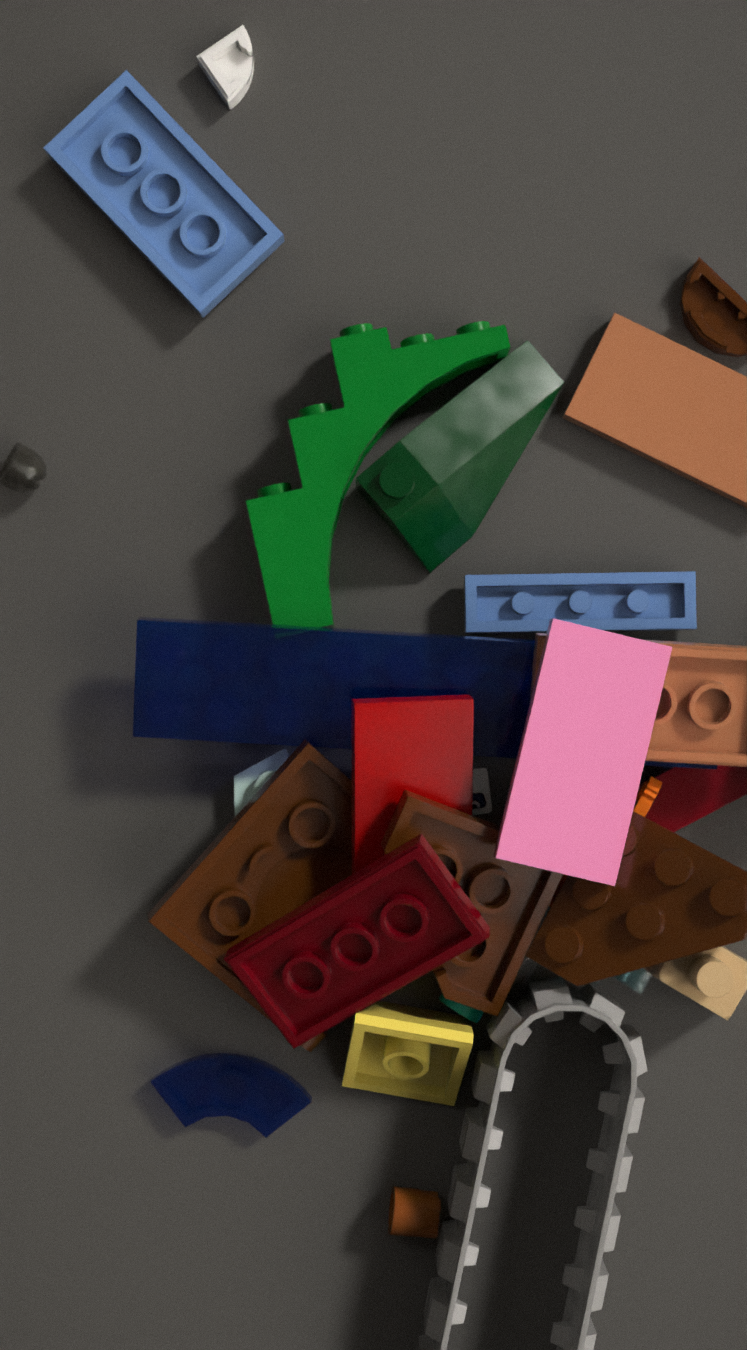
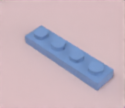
M696 571L465 575V634L547 632L550 619L552 618L604 631L697 629Z

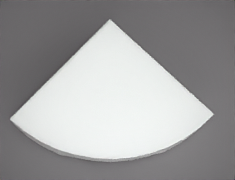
M244 25L196 56L198 65L229 110L234 108L245 96L254 74L252 44Z

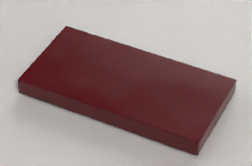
M421 833L230 947L226 952L224 960L294 1049L488 939L490 936V926Z

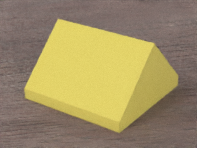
M383 1001L373 1003L354 1014L342 1086L454 1106L473 1046L474 1032L470 1020L462 1015Z

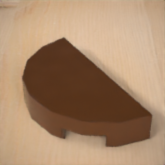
M699 257L683 281L680 307L684 324L695 340L712 352L732 357L746 356L747 302Z

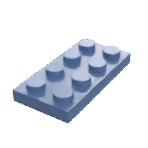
M127 70L43 147L48 157L202 318L285 241L284 234Z

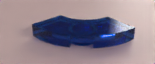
M214 1053L191 1057L164 1069L150 1081L185 1127L205 1117L230 1116L250 1123L263 1136L268 1137L312 1102V1096L292 1076L266 1061L240 1054Z

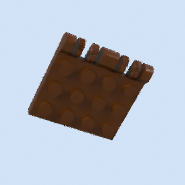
M305 739L147 914L148 922L270 1021L271 1019L226 963L224 957L230 947L352 875V780ZM322 1032L300 1046L312 1052L327 1036V1032Z

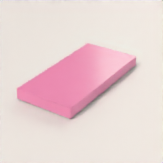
M554 618L550 619L496 842L495 858L615 886L672 647Z

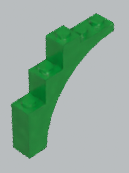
M488 321L473 322L456 329L457 335L435 340L434 335L430 333L403 339L400 342L401 347L391 349L387 327L373 329V325L369 323L346 327L339 332L340 337L330 339L331 353L343 408L333 410L331 403L310 405L298 411V418L288 420L303 488L292 490L290 483L273 484L258 489V498L246 500L274 633L277 639L282 640L334 628L329 587L332 542L344 498L364 459L388 428L424 396L463 374L497 364L504 359L510 350L506 325L491 328Z

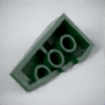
M528 340L399 440L356 477V489L429 573L433 572L473 537L565 382Z

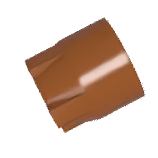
M393 1186L389 1202L388 1234L436 1239L441 1211V1199L438 1197V1192Z

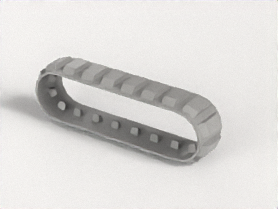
M562 977L528 983L529 993L520 996L515 1002L505 999L498 1017L493 1015L486 1025L489 1038L492 1040L490 1051H478L471 1082L473 1096L480 1101L478 1107H466L459 1139L461 1155L467 1159V1163L454 1164L447 1197L449 1215L455 1218V1220L442 1221L435 1255L437 1275L440 1277L430 1279L424 1308L425 1334L419 1335L416 1350H447L451 1326L454 1324H464L467 1304L457 1299L464 1266H474L477 1262L479 1246L469 1241L476 1208L488 1207L491 1188L481 1183L488 1150L500 1149L503 1130L493 1126L500 1092L512 1091L515 1072L505 1068L506 1061L514 1043L521 1046L525 1044L533 1032L528 1026L534 1020L544 1017L546 1023L563 1020V1011H582L579 1023L593 1033L606 1022L614 1036V1040L602 1045L605 1063L615 1065L610 1090L601 1091L597 1107L598 1110L605 1114L598 1148H589L586 1168L592 1170L593 1173L586 1206H577L574 1226L580 1228L581 1231L574 1264H565L562 1284L568 1286L569 1289L563 1319L561 1322H553L550 1342L557 1345L556 1350H594L597 1333L590 1315L591 1312L602 1310L609 1273L602 1257L604 1252L614 1251L621 1214L614 1202L616 1193L626 1192L633 1159V1155L626 1145L627 1135L638 1133L645 1101L644 1095L637 1086V1077L648 1070L641 1035L632 1025H621L625 1011L615 1000L590 983L586 984L580 991L568 987Z

